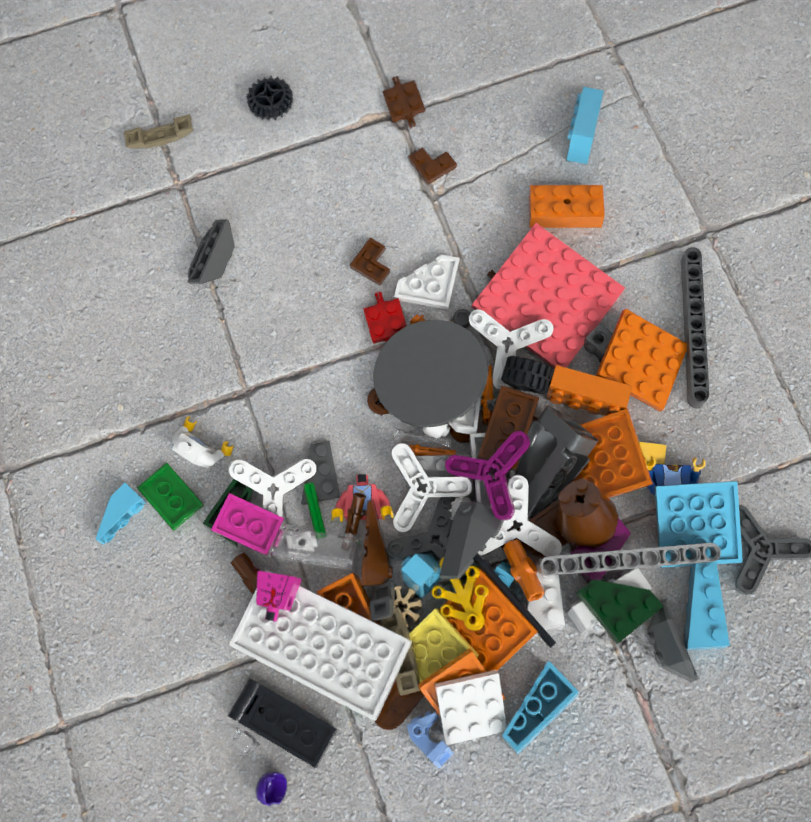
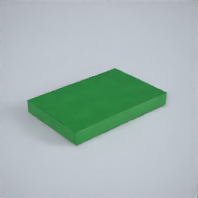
M165 463L137 487L173 531L204 506L168 463Z

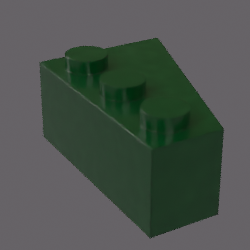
M233 479L204 520V527L209 530L212 529L229 493L247 502H251L254 490ZM215 533L233 546L238 547L237 542Z

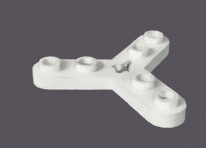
M474 310L469 316L471 326L498 347L493 373V385L497 389H501V386L509 387V385L501 380L507 357L516 356V350L546 339L553 333V325L546 319L509 332L482 310ZM509 337L514 344L510 345L508 353H505L506 346L502 342Z
M399 443L394 446L392 457L411 487L393 520V525L398 531L406 532L410 530L428 497H464L470 494L472 484L468 478L459 476L428 477L409 445ZM416 478H419L422 484L427 483L426 492L417 490L419 484Z
M305 458L272 477L240 459L233 460L228 466V473L232 478L262 494L261 508L282 517L283 494L305 482L316 472L315 463ZM272 483L277 487V490L273 491L274 499H272L271 492L267 490L268 487H271ZM281 525V527H280V529H279V531H278L276 537H278V536L280 535V533H281V531H282V525Z
M522 475L512 476L508 480V488L515 508L514 516L510 520L503 522L495 538L491 537L487 541V547L483 552L479 551V555L487 554L518 538L547 557L558 556L562 550L560 541L527 520L528 481ZM514 520H516L517 522H522V525H520L521 529L519 531H517L516 529H511L509 532L507 531V529L513 526Z

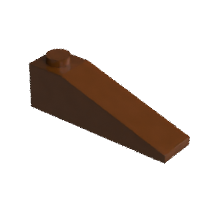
M369 499L366 513L367 533L364 538L366 554H364L362 559L361 585L364 586L387 583L389 578L393 576V566H389L390 560L374 500Z

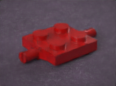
M382 292L375 293L377 304L363 308L373 344L382 341L387 342L394 334L407 327L399 298L384 301Z

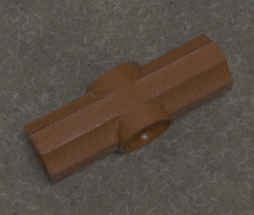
M245 553L236 556L231 564L243 579L242 582L248 590L254 594L257 588V574L260 570L254 566Z

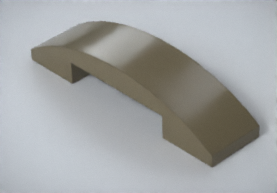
M191 115L173 118L174 123L142 131L140 127L124 131L126 147L150 148L177 141L194 131Z
M399 607L394 608L392 617L380 620L383 627L411 640ZM412 643L396 676L400 696L420 691L418 686L420 677Z

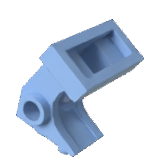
M428 711L425 713V717L418 716L413 718L411 723L407 725L410 739L440 769L454 753L443 741L434 743L429 739V729L439 717L435 712L431 713Z

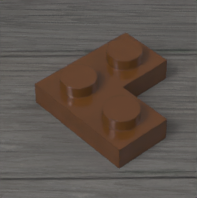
M424 148L408 156V160L427 185L457 168V163L447 151L433 160Z
M370 237L351 262L350 268L380 286L390 273L388 267L377 261L386 250L385 246Z

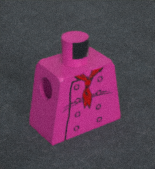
M258 571L256 604L267 607L265 620L277 622L279 609L291 610L301 583L300 578Z

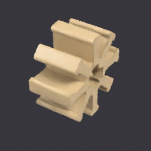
M401 586L394 587L397 594V599L394 600V608L399 607L398 604H403L404 607H407V609L404 608L402 613L405 623V617L407 616L417 623L420 619L419 614L416 615L410 610L418 608L421 610V600L409 603L412 597H415V591L409 588L405 598H402Z

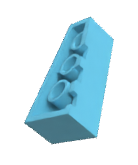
M583 87L582 94L578 93L576 104L579 105H575L573 116L576 117H572L570 127L573 129H569L567 138L571 140L567 161L588 164L604 90Z
M430 554L408 556L401 564L403 566L401 572L404 584L414 590L421 600L441 580L439 576L441 571L440 562Z
M717 562L696 563L690 568L689 596L686 607V625L684 628L685 647L687 651L728 647L730 643Z
M549 660L502 735L504 741L517 755L578 697L579 691Z

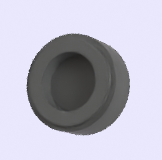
M459 309L453 315V322L467 328L470 325L469 316L471 313L466 309Z

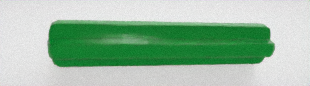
M313 482L306 483L303 487L316 540H323L327 538L315 486Z

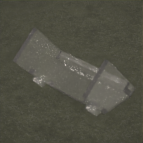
M285 524L284 527L279 528L270 557L278 566H282L283 560L346 569L349 570L350 574H357L361 544L356 539V535L344 533V536L300 530L296 529V526Z

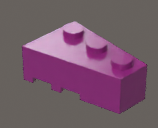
M618 518L616 532L608 542L596 548L578 547L570 555L619 551L631 532ZM606 556L604 562L609 567L612 560L609 556ZM586 557L584 565L588 569L591 567L592 562L590 558ZM606 571L580 574L589 583L593 579L601 580Z

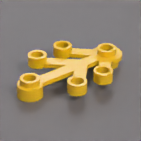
M444 557L440 560V567H442ZM470 566L465 572L467 576L465 588L460 579H450L456 593L447 591L442 586H435L432 589V595L434 598H444L462 604L465 612L455 610L452 605L445 604L441 607L440 613L444 617H454L463 620L469 630L477 631L484 625L485 619L481 611L489 589L485 585H477L474 592L477 598L473 607L470 599L480 571L477 567ZM472 569L475 570L474 576H471L470 571ZM480 588L484 589L483 595L479 593ZM438 589L441 590V594L439 596L437 595ZM447 607L450 609L448 615L445 613ZM473 616L476 618V622L474 624L471 622V618Z

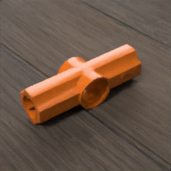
M519 540L509 541L505 544L503 550L511 564L510 572L513 578L520 583L528 601L539 600L543 597L545 591L536 575L535 564L527 557Z

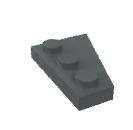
M330 441L310 444L308 459L315 463L316 472L304 484L314 483L318 502L340 498ZM304 488L301 500L302 505L307 504Z

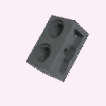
M600 323L585 338L583 345L585 350L589 354H594L601 363L613 333ZM594 339H598V340H600L602 343H601V344H597V343H595L593 340H594Z

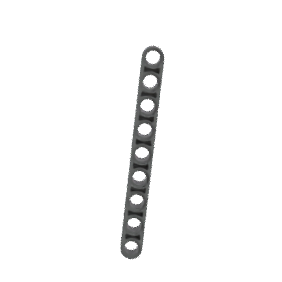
M690 247L685 251L681 260L685 343H687V351L685 353L688 404L692 408L698 409L703 407L710 394L702 254L698 248ZM691 325H696L698 329L693 328ZM692 342H697L699 346L693 345ZM693 359H697L700 364L694 363ZM694 377L700 378L701 382L695 381ZM695 395L701 396L702 400L696 399Z

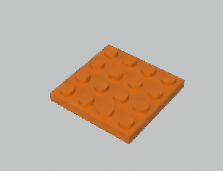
M624 309L596 376L632 386L630 394L632 397L659 412L663 411L687 351V343L630 310Z
M628 409L581 424L583 428L598 439V443L588 455L590 461L573 482L583 478L597 486L609 498L653 484Z
M480 569V575L476 578L470 602L474 607L477 598L474 590L477 585L488 587L489 593L485 597L481 611L485 619L483 627L477 631H472L465 626L463 620L454 617L445 618L479 654L477 658L486 671H498L538 631ZM480 588L479 590L480 595H483L484 593L483 588ZM450 600L445 603L452 605L455 610L465 612L462 604ZM447 607L445 613L448 615L450 609ZM474 616L471 618V622L473 624L476 622V618Z

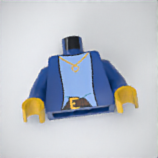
M651 456V462L647 464L653 484L646 487L651 494L655 495L654 486L698 483L701 474L700 469L705 467L706 462L703 458L702 463L696 465L697 458L694 457L692 459L694 468L691 469V465L656 464L655 458Z

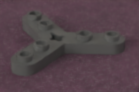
M455 497L440 498L428 532L392 540L387 546L390 558L399 561L406 559L408 556L413 557L415 554L434 553L441 560L445 555L453 522L450 519L452 512L449 510L452 508L451 502L455 501ZM432 538H439L443 547H440L437 543L432 544ZM466 573L459 579H467Z
M739 505L741 538L750 549V552L736 579L735 586L739 593L750 595L757 590L770 560H804L810 558L811 540L807 538H768L750 511L745 506ZM760 545L762 547L766 546L768 548L766 550L767 554H765L764 552H759V549L761 548Z

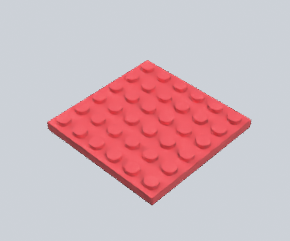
M535 223L474 301L471 308L486 312L509 332L542 319L549 320L553 325L551 336L525 347L554 369L556 365L567 368L584 345L585 338L598 326L625 287Z

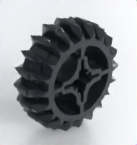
M272 76L269 79L265 77L263 80L257 79V84L252 83V88L248 90L247 104L256 118L260 116L262 120L267 118L268 121L271 118L276 120L278 116L283 118V113L288 114V109L292 107V90L288 83L286 84L284 79L280 80L278 76L275 79Z

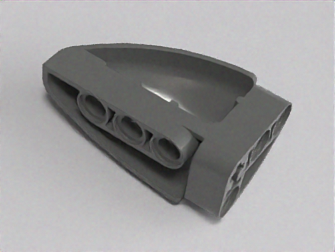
M549 405L546 406L537 421L533 420L531 422L528 432L530 445L520 457L515 475H522L528 481L527 517L533 518L558 498L563 488L573 482L590 461L588 455L598 443V439L585 428Z

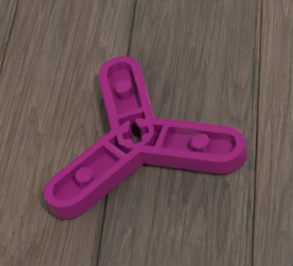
M522 431L513 432L488 461L452 455L446 460L445 468L448 473L454 476L484 481L494 516L499 520L508 521L514 516L515 508L505 474L528 449L530 439ZM491 468L497 470V472L494 473V477L497 481L493 479V476L488 475V473L491 472Z

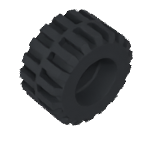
M509 356L507 357L501 380L509 386L524 391L545 394L548 393L554 369L545 363L533 359Z

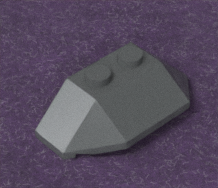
M228 219L215 220L212 224L213 226L201 240L188 269L189 284H204L222 278L235 247Z
M663 599L660 602L664 607L652 616L647 628L648 633H646L650 645H654L656 650L654 654L658 665H662L664 670L689 682L699 680L667 600Z

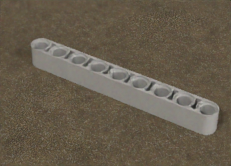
M714 543L548 556L537 561L536 570L542 576L704 563L717 561L721 551L718 545ZM706 548H709L711 552L709 558L705 554ZM687 549L691 552L690 559H687L685 556ZM666 551L671 553L670 561H667L665 558ZM647 552L650 553L652 557L650 563H648L645 560V555ZM626 554H629L632 558L630 565L625 562ZM606 556H609L612 560V564L609 567L604 562ZM586 557L590 558L592 562L589 569L584 565ZM565 559L571 561L572 566L570 570L565 569L563 565ZM546 560L551 563V570L549 572H546L543 568V563Z

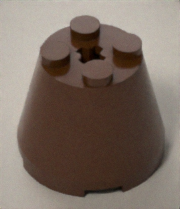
M583 478L565 486L558 495L557 526L563 539L574 547L596 548L608 542L615 534L618 523V512L612 500L597 486Z

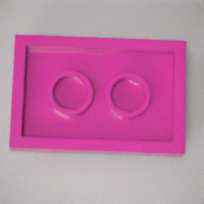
M229 493L211 531L267 556L284 518Z

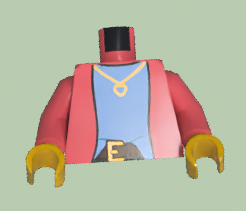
M366 474L356 476L357 485H349L347 490L340 496L335 508L331 511L332 521H334L335 517H340V522H343V514L345 521H348L349 516L347 513L348 509L351 508L353 494L362 493L366 495L362 510L364 513L363 518L360 520H366L367 502L369 499L374 500L378 519L385 520V515H391V518L394 517L389 499L381 489L376 488V484H368V475Z

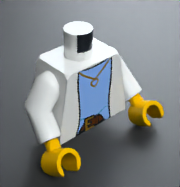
M190 416L186 417L183 426L172 436L173 451L191 463L209 468V466H212L224 456H231L234 445L228 447L229 442L224 441L221 450H215L189 433L193 431L197 421L194 423L189 422Z

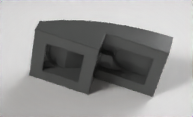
M387 582L373 586V601H370L371 621L374 622L392 617L394 610V584Z

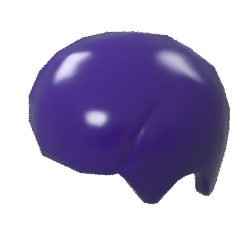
M268 772L262 775L255 789L257 800L266 806H271L272 804L279 805L286 794L287 779L283 774L277 772Z

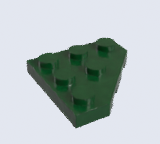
M595 579L576 593L616 644L620 643L664 607L649 589Z

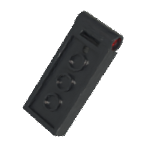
M251 678L248 679L228 714V717L314 768L319 766L338 731L337 728Z

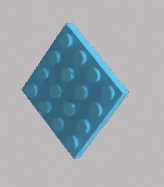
M737 481L654 486L658 547L714 543L720 548L721 555L717 561L713 562H717V564L743 563ZM706 548L705 554L708 558L710 557L711 552L709 548ZM687 549L685 556L687 559H690L691 552ZM669 551L665 553L667 561L671 560V553ZM692 563V564H681V565H669V566H660V567L663 568V567L693 566V565L696 564V563Z

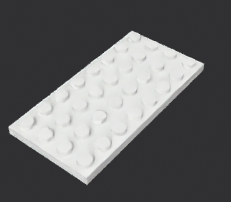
M299 586L290 611L279 609L277 622L265 620L267 607L256 604V588L229 646L376 721L412 641Z

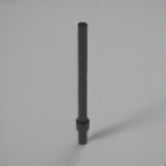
M477 553L473 558L477 564L476 567L479 570L481 569L532 624L538 631L537 634L549 648L556 644L555 640L493 571L487 559H483Z

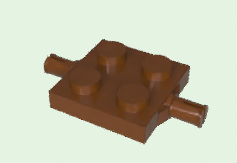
M395 76L392 78L394 87L382 91L393 123L407 120L410 128H412V124L415 127L416 123L413 117L425 112L416 82L412 80L401 84L399 77Z

